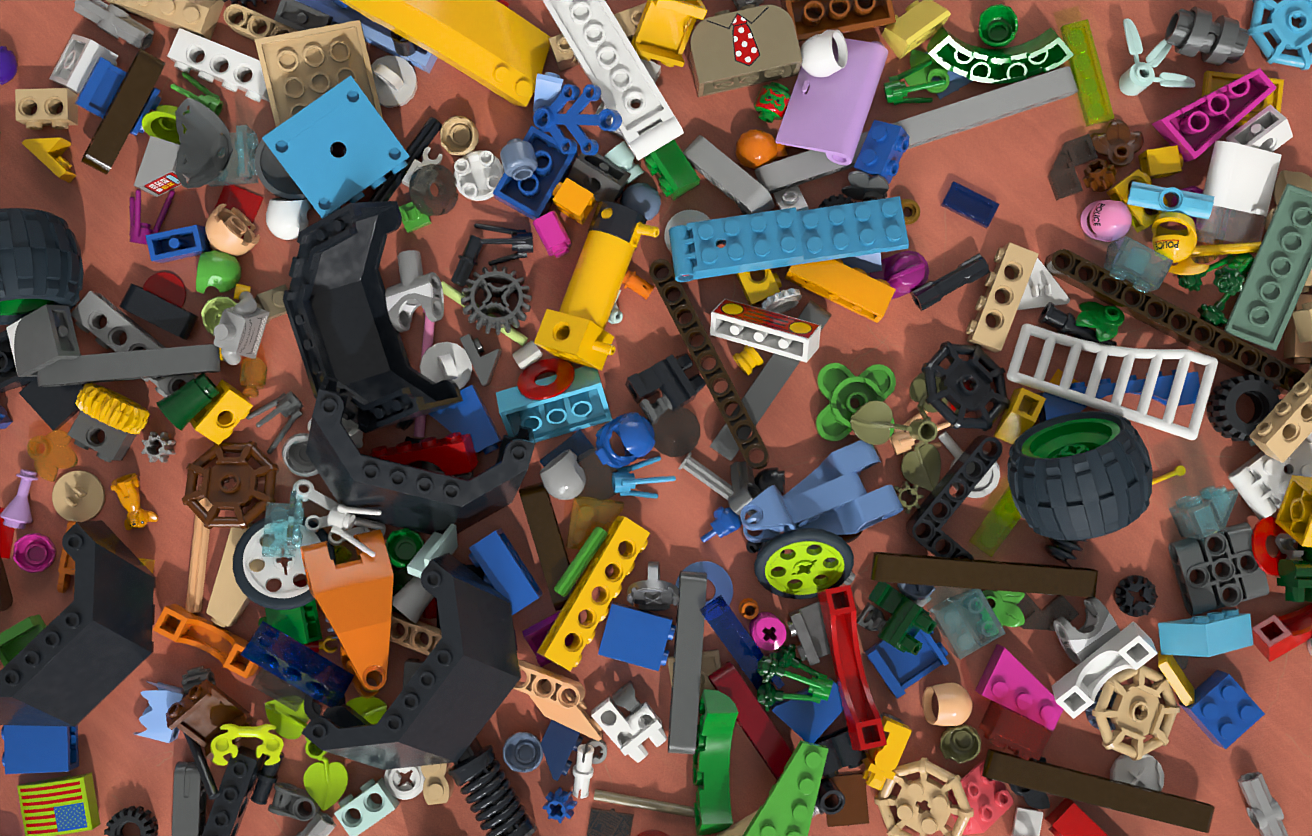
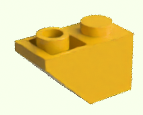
M1024 388L1014 389L1010 398L1009 408L1005 409L993 436L1013 445L1021 434L1033 427L1046 398Z

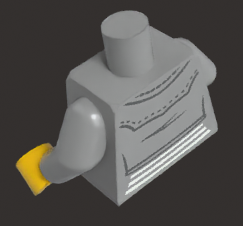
M237 283L233 299L240 300V302L234 307L225 309L222 312L219 325L214 328V345L219 347L220 360L231 365L239 364L241 356L256 358L270 313L257 307V303L250 293V286Z

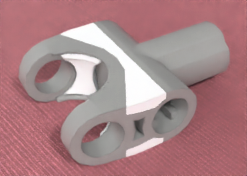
M407 250L399 253L397 257L401 283L386 288L385 296L387 310L393 327L398 332H405L410 329L412 315L419 306L424 308L425 314L431 322L441 320L444 314V297L438 275L434 272L423 275L421 253L419 251Z
M1088 597L1084 600L1086 621L1080 629L1077 630L1075 627H1072L1070 622L1062 616L1053 622L1063 649L1076 664H1080L1120 632L1112 615L1095 597Z

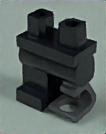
M687 353L676 357L672 354L650 368L627 378L626 387L636 403H640L639 406L651 425H655L659 417L667 409L675 412L693 401L697 393L705 387L706 383L699 373L690 379L684 373V371L693 366ZM661 391L662 397L651 404L647 398Z

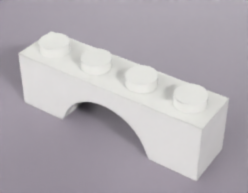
M1133 621L1052 685L1055 701L1074 719L1094 703L1100 688L1114 674L1129 668L1137 670L1158 654L1152 639Z

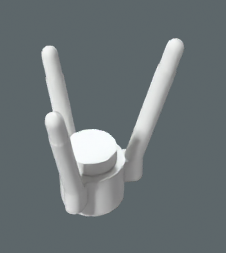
M342 504L334 506L327 519L328 525L332 527L331 532L342 536L363 552L374 557L375 552L344 530H350L354 524L382 531L383 526L358 519L352 514L381 515V510L347 507Z

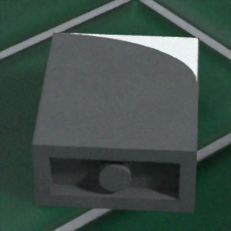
M44 305L6 326L18 377H37V371L60 359H76L81 356L69 306Z

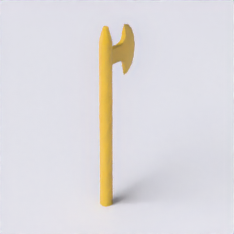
M1261 242L1196 246L1188 258L1178 262L1177 265L1165 267V269L1177 275L1200 274L1207 271L1209 265L1195 263L1191 257L1257 253Z

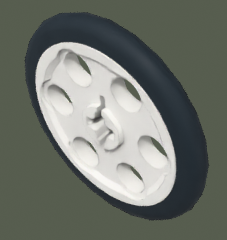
M276 514L254 523L243 533L233 554V573L241 591L252 602L275 610H290L313 601L315 598L310 593L308 584L304 587H297L294 585L293 580L299 574L306 575L301 556V546L327 541L330 559L334 560L336 565L334 546L329 543L326 531L320 528L315 533L308 532L305 529L307 517L296 514ZM313 520L308 522V525L311 528H316L318 526V524ZM293 531L300 532L303 535L302 540L296 544L290 543L287 540L289 533ZM264 536H273L276 540L275 544L270 548L262 547L260 541ZM282 547H284L285 556H287V559H292V561H289L287 563L288 566H286L287 575H285L284 567H282V564L277 563L281 561ZM253 560H263L265 562L264 569L260 572H253L249 568ZM271 579H278L282 583L281 588L276 592H270L266 588L267 582Z

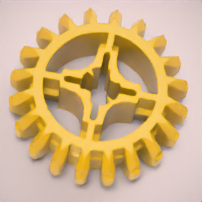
M86 383L77 395L78 398L75 404L80 410L99 420V422H103L117 430L119 429L130 434H139L148 422L147 419L150 413L145 407L109 388Z

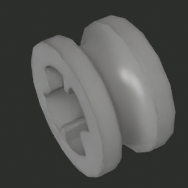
M589 740L586 743L585 754L588 750V745L595 748L599 745L602 748L600 753L603 754L600 757L594 755L592 764L603 762L607 756V745L603 740Z

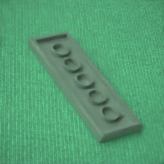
M1291 184L1286 185L1244 281V289L1239 293L1223 331L1276 351L1312 269L1311 191Z

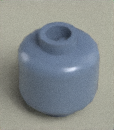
M518 138L512 139L500 151L503 169L507 176L515 180H525L533 175L537 168V159L531 143Z

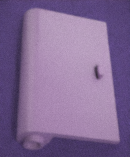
M832 38L833 54L837 62L838 46L835 39ZM845 38L848 50L847 64L841 70L827 77H814L801 66L775 142L777 144L825 152L830 161L839 165H850L888 56V50L884 44L878 41L866 42Z

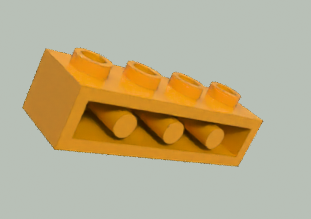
M841 259L792 265L785 276V279L876 323L884 316L896 290L890 287V284L885 280L874 279L867 276V273L860 268H851L844 265Z

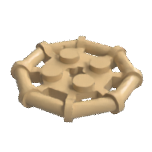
M1144 665L1137 670L1131 668L1124 669L1109 678L1104 683L1095 709H1092V716L1096 718L1103 739L1102 745L1107 750L1112 749L1129 756L1133 761L1141 760L1143 755L1169 743L1168 737L1177 713H1180V706H1177L1171 685L1164 674ZM1133 677V683L1131 685L1122 686L1120 684L1128 680L1129 678ZM1145 678L1154 682L1151 688L1144 685ZM1114 691L1117 695L1111 709H1107ZM1161 692L1166 705L1160 704L1158 697L1161 698ZM1137 706L1141 710L1140 715L1134 714ZM1107 717L1110 718L1111 723L1116 727L1113 732L1110 729ZM1147 734L1153 735V738L1143 743V739L1146 738L1143 736ZM1125 735L1132 737L1131 745L1121 742Z
M924 757L915 762L896 766L894 769L896 773L894 779L886 778L882 790L874 797V803L879 807L888 830V836H913L902 830L905 825L919 832L920 836H928V834H933L941 830L944 836H962L970 817L974 816V809L970 807L960 781L962 778L958 774L954 775L929 762L928 758ZM920 773L918 780L912 781L905 777L908 774ZM929 774L944 781L945 784L942 785L928 777ZM895 782L902 787L898 797L890 795ZM949 790H953L958 805H953L949 801L947 796ZM917 801H928L927 806L931 809L925 811L920 809ZM889 806H896L897 816L900 818L897 822H895ZM950 814L958 815L953 829L946 823Z

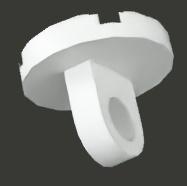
M384 56L371 64L380 105L386 108L403 106L414 97L417 90V76L414 68L405 59L398 56Z
M451 342L436 343L426 350L422 356L419 368L420 373L433 382L438 383L442 380L450 379L458 385L460 390L470 379L472 363L465 349Z

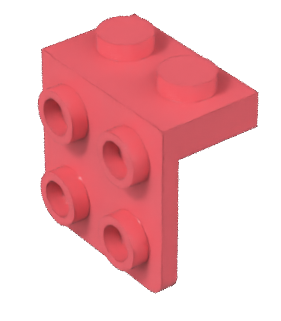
M982 760L960 780L970 807L974 809V816L970 817L963 835L984 833L1013 805V798L1003 782L982 776L985 760ZM949 790L947 795L949 801L953 805H958L953 790ZM951 814L954 820L956 821L958 815Z

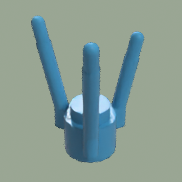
M656 456L627 467L618 468V472L612 473V487L614 493H619L620 496L629 495L657 499L659 495L656 493L631 489H635L636 484L675 481L676 477L661 476L635 479L634 473H629L630 471L660 461L661 457Z

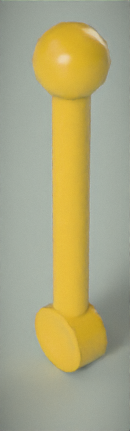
M1176 466L1174 471L1152 479V485L1175 475L1183 476L1186 473L1185 467Z

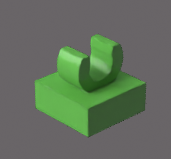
M421 198L399 207L402 222L408 233L432 223Z

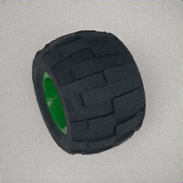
M26 208L0 209V325H10L44 305L69 306L71 310L80 300L79 291L83 287L84 269L80 247L74 233L68 228V223L64 219L43 210Z
M1101 411L1077 412L1058 416L1026 430L1010 447V457L1007 463L1008 483L1014 504L1021 517L1027 521L1029 527L1042 536L1057 540H1084L1104 536L1134 522L1147 510L1150 504L1149 498L1152 494L1153 470L1149 453L1138 431L1131 426V421L1125 417Z

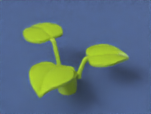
M287 695L265 703L267 718L270 724L276 726L275 731L280 736L286 739H297L302 735V731L310 720L304 710L305 698L299 695ZM359 696L346 703V705L350 706L371 724H377L387 711V704L376 697L364 698ZM305 738L307 741L305 750L308 756L315 759L318 758L319 761L322 760L324 763L315 762L308 767L304 774V786L308 794L325 811L333 806L343 795L348 784V772L341 762L329 763L328 758L324 756L327 752L322 751L308 738Z

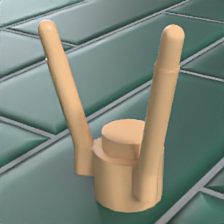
M920 412L903 425L910 426L912 421L921 419ZM947 421L936 426L938 431H940L946 427H949L951 424ZM894 429V434L890 436L889 440L896 455L902 453L904 456L909 451H915L914 447L911 446L915 445L916 439L910 436L909 431L904 432L905 430ZM940 442L932 444L936 448L941 447Z

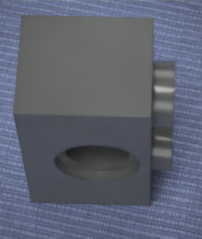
M581 153L576 158L568 178L592 192L598 203L599 201L615 203L620 198L631 174L598 153L593 156Z
M81 410L67 435L75 439L74 444L86 450L91 448L98 452L97 457L111 462L112 460H123L137 434L117 430L103 422H99V420L92 418ZM101 430L105 433V439L102 443L98 440V433Z

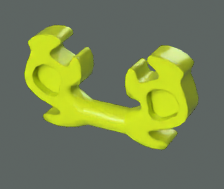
M224 724L220 729L226 730L227 733L215 737L210 744L213 754L212 762L221 766L228 764V761L223 758L224 755L230 753L232 758L237 756L238 747L232 743V740L238 737H257L261 739L262 744L256 748V757L260 758L262 753L269 756V759L264 762V765L267 766L274 765L280 761L279 756L284 746L283 740L280 737L268 732L269 730L276 729V726L272 724L260 726Z

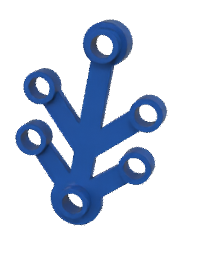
M566 84L563 86L561 94L551 106L544 105L535 111L533 115L534 125L542 132H550L558 143L561 153L574 154L577 150V141L584 155L593 156L599 150L598 142L594 139H589L579 125L599 126L604 131L613 132L621 126L622 117L618 111L613 109H603L599 115L580 114L590 101L600 99L601 89L597 85L588 84L584 87L583 93L579 97V88L576 85ZM593 89V90H594V94H593V96L591 97V94H590V93H591V90ZM568 100H576L565 114H558ZM558 125H565L576 141L566 138ZM589 143L591 144V150H590V151L588 150V145H589Z

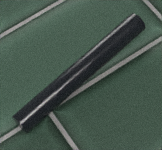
M184 733L210 800L215 799L220 794L200 744Z

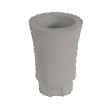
M413 576L392 597V605L417 624L434 596L423 588L419 577Z

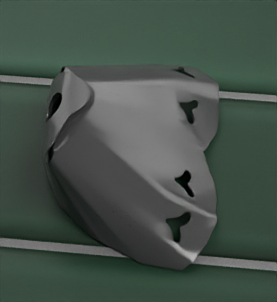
M187 98L175 112L176 127L180 141L175 173L183 187L199 188L214 181L222 174L220 171L226 169L232 156L233 148L229 130L223 121L199 101ZM189 106L190 113L183 115V113L187 111V107ZM183 125L187 128V130L185 131V134H184V132H183V130H184ZM223 147L225 149V156L219 158L217 155L218 150ZM184 154H185L186 159H187L188 162H186V163L183 165V162H184V160H185V159H184ZM183 174L190 179L188 183L186 182V178L183 176Z

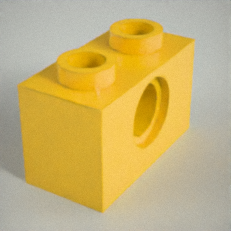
M771 269L761 270L764 273V279L761 281H754L750 276V272L736 274L750 306L759 304L767 300L768 297L780 292L779 288L782 287L777 273L772 274Z
M223 379L217 385L220 393L212 398L213 401L190 421L196 431L218 445L232 434L233 428L240 420L248 416L250 409L253 407L246 395ZM222 411H227L223 416H218Z

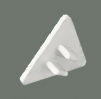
M1039 258L1036 260L1017 310L1045 307L1049 302L1054 303L1055 306L1070 302V298Z

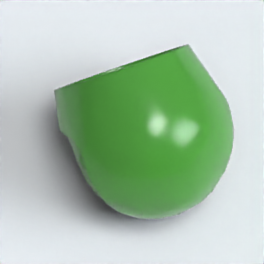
M219 250L202 252L197 268L196 291L204 294L207 287L213 286L220 293H224L235 288L236 283L238 284L241 279L242 270L236 257Z

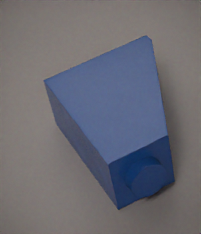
M470 385L460 390L462 402L429 413L430 416L451 433L470 434L476 453L484 452L487 455L499 449L497 444L502 442V439L475 386Z
M834 680L828 701L821 699L820 704L812 701L784 699V701H775L770 707L804 741L814 743L844 710L838 683ZM809 687L793 693L813 695L812 693L808 692Z

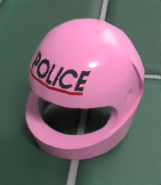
M1115 200L1095 201L1084 209L1080 217V226L1083 233L1092 239L1105 242L1122 238L1127 234L1132 224V215L1127 205L1122 201ZM1090 211V225L1095 234L1089 230L1087 225V217Z

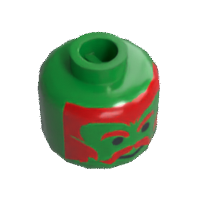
M770 82L769 85L762 86L754 103V108L759 113L758 117L768 123H773L774 120H782L791 95L788 93L789 89L776 82Z

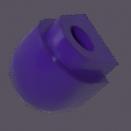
M1 46L0 85H4L16 75L18 63L13 51H8L6 46Z

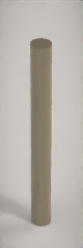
M595 789L593 800L695 818L694 807Z

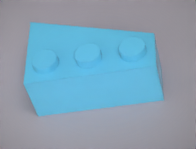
M1223 609L1222 612L1207 613V616H1194L1188 619L1158 623L1161 655L1211 657L1254 645L1250 613H1239V609Z

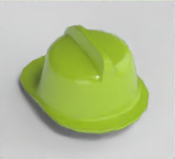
M173 105L157 106L155 111L147 113L142 118L144 131L149 136L180 145L175 115L178 107ZM183 125V127H184L183 132H184V134H185V131L187 130V128Z

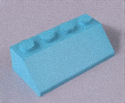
M587 366L574 369L575 377L569 388L561 394L548 399H529L520 393L518 386L496 392L499 413L508 436H516L521 425L533 429L536 443L611 421L612 416L598 370ZM557 375L536 380L535 383L541 386L549 385L556 380Z

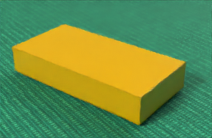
M1159 651L1158 667L1185 706L1193 704L1194 687L1172 655H1161V651Z

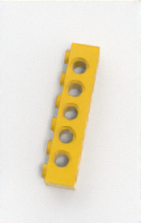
M625 516L615 517L607 531L608 536L587 565L537 651L540 655L568 671L575 668L581 661L582 650L586 644L593 640L597 624L608 614V605L612 598H616L620 593L624 577L632 572L635 566V558L648 544L647 538L650 532ZM624 541L626 544V551L624 554L621 555L618 551L619 544ZM611 564L613 566V573L610 577H607L605 569ZM598 587L600 589V596L598 599L593 600L592 591ZM585 610L587 618L583 623H580L578 620L579 613ZM572 633L574 637L573 643L566 647L565 637Z

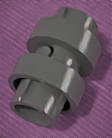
M1193 7L1190 11L1180 9L1174 13L1168 24L1165 40L1168 44L1175 46L1176 53L1194 57L1198 52H1201L1202 61L1220 66L1224 62L1236 63L1241 58L1248 44L1249 33L1246 29L1240 28L1238 20L1221 15L1214 22L1212 21L1211 11Z

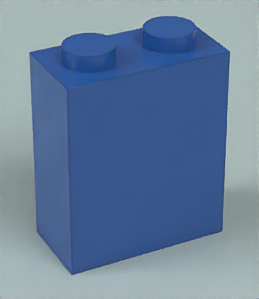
M612 601L598 655L659 671L660 665H666L669 650H665L667 639L672 641L676 625L672 624V617Z
M3 725L1 729V737L4 740L2 764L5 767V774L69 772L79 766L78 725L75 727Z

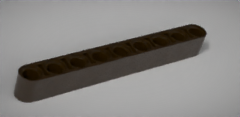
M665 259L655 260L649 269L650 276L748 465L753 469H763L769 463L770 456L683 286L675 280L672 265ZM662 268L668 269L669 273L665 278L660 279L656 277L658 270ZM671 291H679V299L676 301L668 300V295ZM683 313L692 314V319L687 324L679 322V318ZM694 336H703L704 342L698 347L691 345V340ZM707 358L716 360V365L710 370L702 367L704 360ZM718 381H726L728 388L722 393H717L714 390L715 384ZM730 404H738L740 411L736 416L726 414V409ZM742 427H749L752 429V435L750 438L742 440L738 437V431ZM754 450L764 452V459L760 463L750 461V455Z
M873 552L871 580L879 582L1079 597H1096L1098 570L1090 568Z
M988 749L982 776L992 780L1204 833L1210 832L1215 806L1201 801L993 749Z

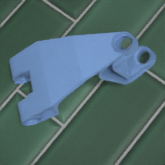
M860 440L829 454L818 468L783 496L775 485L768 487L743 507L740 517L746 539L750 542L760 543L768 542L773 537L784 532L803 528L823 529L838 536L856 534L897 515L904 508L893 485H886L872 492H866L859 475L861 471L874 466L878 462L881 463L874 446ZM751 510L757 511L751 517L745 520V515L747 512ZM747 530H762V533L759 536H751Z

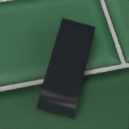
M132 283L119 307L185 340L188 339L199 318L195 314L173 303H169L165 299L145 291L143 288Z

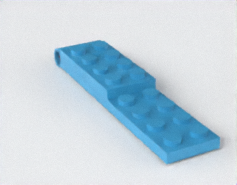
M900 196L796 211V207L692 222L687 223V226L679 225L669 229L675 280L678 282L902 250L909 247ZM720 244L725 245L723 248L717 247Z

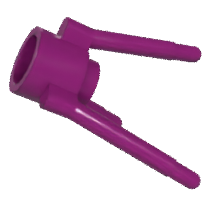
M136 190L135 198H129V242L147 245L145 235L159 233L175 194L174 190L169 192L153 230L150 229L151 224L141 222V190Z

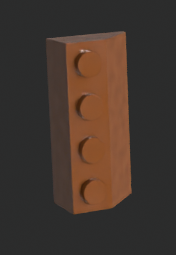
M781 0L782 9L791 16L794 22L798 42L808 40L810 37L822 34L826 30H839L841 33H847L896 23L892 0Z

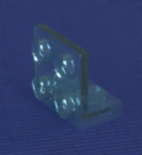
M291 490L290 504H266L262 546L263 557L292 558L296 557V549H301L302 533H300V525L298 524H303L304 508H302V499H298L297 491Z

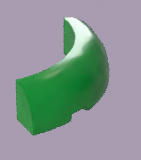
M942 26L934 34L927 46L928 54L947 70L967 77L969 80L992 84L1020 82L1039 73H1047L1074 56L1051 27L1043 34L1026 43L1008 48L989 49L967 44L957 39Z
M710 689L703 690L698 711L702 715L699 725H697L695 754H693L692 782L695 786H698L696 802L693 804L697 836L722 832L733 824L729 768L732 735L739 712L729 696L720 691Z

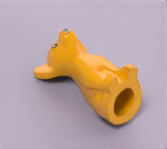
M136 473L123 475L111 482V490L117 493L121 505L128 512L124 522L126 530L141 528L148 522L158 521L159 518L156 513L144 510L140 506L138 488L140 481Z

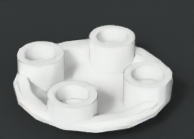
M487 150L471 151L458 159L454 165V182L458 191L467 199L474 201L488 200L493 197V191L504 174L500 160Z

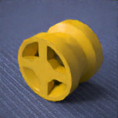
M747 345L744 346L742 352L735 353L732 356L747 376L752 373L754 367L761 366L764 363L757 351Z

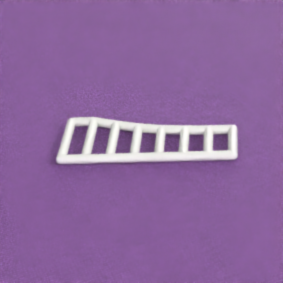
M1026 323L1021 327L1007 372V379L1189 440H1195L1198 437L1218 360L1189 349H1141L1105 345L1056 333ZM1030 335L1045 340L1034 377L1019 373ZM1055 343L1071 347L1059 386L1044 381ZM1081 350L1097 353L1085 394L1070 389ZM1108 355L1124 357L1111 403L1095 398ZM1135 358L1151 359L1137 410L1121 406ZM1179 359L1163 418L1159 419L1147 415L1162 360ZM1192 361L1206 367L1189 427L1187 428L1175 424L1173 421L1189 364Z

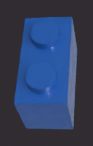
M200 225L145 235L150 258L153 262L164 263L212 251L205 227Z

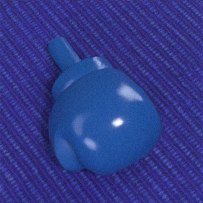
M721 506L713 512L715 520L710 523L713 529L702 536L701 540L705 543L716 534L722 538L736 531L742 525L741 517L734 513L730 507L724 508Z

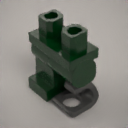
M1282 533L1277 535L1275 542L1280 552L1287 555V558L1281 559L1278 562L1280 578H1277V586H1285V601L1312 602V547L1301 546L1298 543L1297 550L1293 547L1296 540L1289 534Z
M878 582L868 599L889 612L891 616L886 621L883 612L868 602L858 616L857 624L869 631H879L877 635L879 638L903 653L906 651L916 656L921 650L923 643L915 639V636L920 629L929 635L937 623L929 616V612L886 582Z

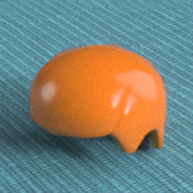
M750 129L741 134L736 143L735 154L737 160L743 166L751 169H757L773 163L777 155V143L770 133Z

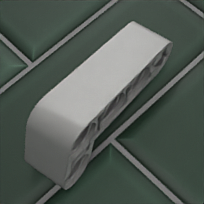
M698 135L683 151L690 165L733 200L744 215L772 211L775 207L770 193L764 186L703 136Z

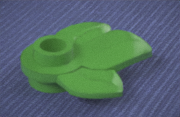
M912 50L909 61L911 68L929 59L932 60V64L905 77L904 79L907 84L913 86L932 82V78L937 77L940 80H946V84L926 90L933 94L944 92L950 82L948 70L930 55Z
M994 590L982 591L977 596L976 606L983 614L984 627L989 632L999 635L1003 625L1008 627L1023 625L1025 618L1017 604L1024 598L1025 593ZM989 598L994 600V606L991 608L985 606V601Z

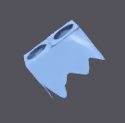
M146 681L156 686L158 690L140 692L142 697L149 700V706L144 710L143 716L139 718V721L147 730L144 732H134L133 734L171 743L178 738L180 729L176 727L170 730L167 727L166 713L172 704L181 701L186 694H184L183 688Z

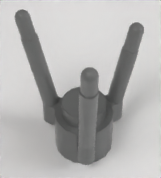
M289 391L287 394L283 393L277 399L258 408L246 417V419L250 420L276 406V409L256 423V427H261L280 412L286 418L291 415L267 450L268 454L274 451L296 419L302 415L300 409L304 405L292 391Z

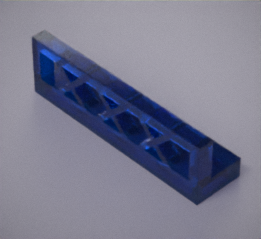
M720 595L701 608L700 612L758 691L759 685L765 684L762 682V676L757 672L758 662L764 654L725 599ZM775 675L771 678V683L774 682L778 689L785 685L779 676Z

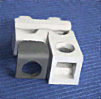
M631 680L616 691L612 698L609 696L591 711L593 719L620 748L621 752L625 756L629 754L637 763L648 755V751L642 745V742L648 737L656 747L667 740V735L662 728L660 718L647 702L641 704L637 697L635 698L634 684ZM616 705L626 708L631 712L630 715L625 717Z

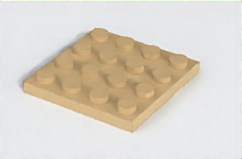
M360 20L254 39L276 127L350 75L383 119Z

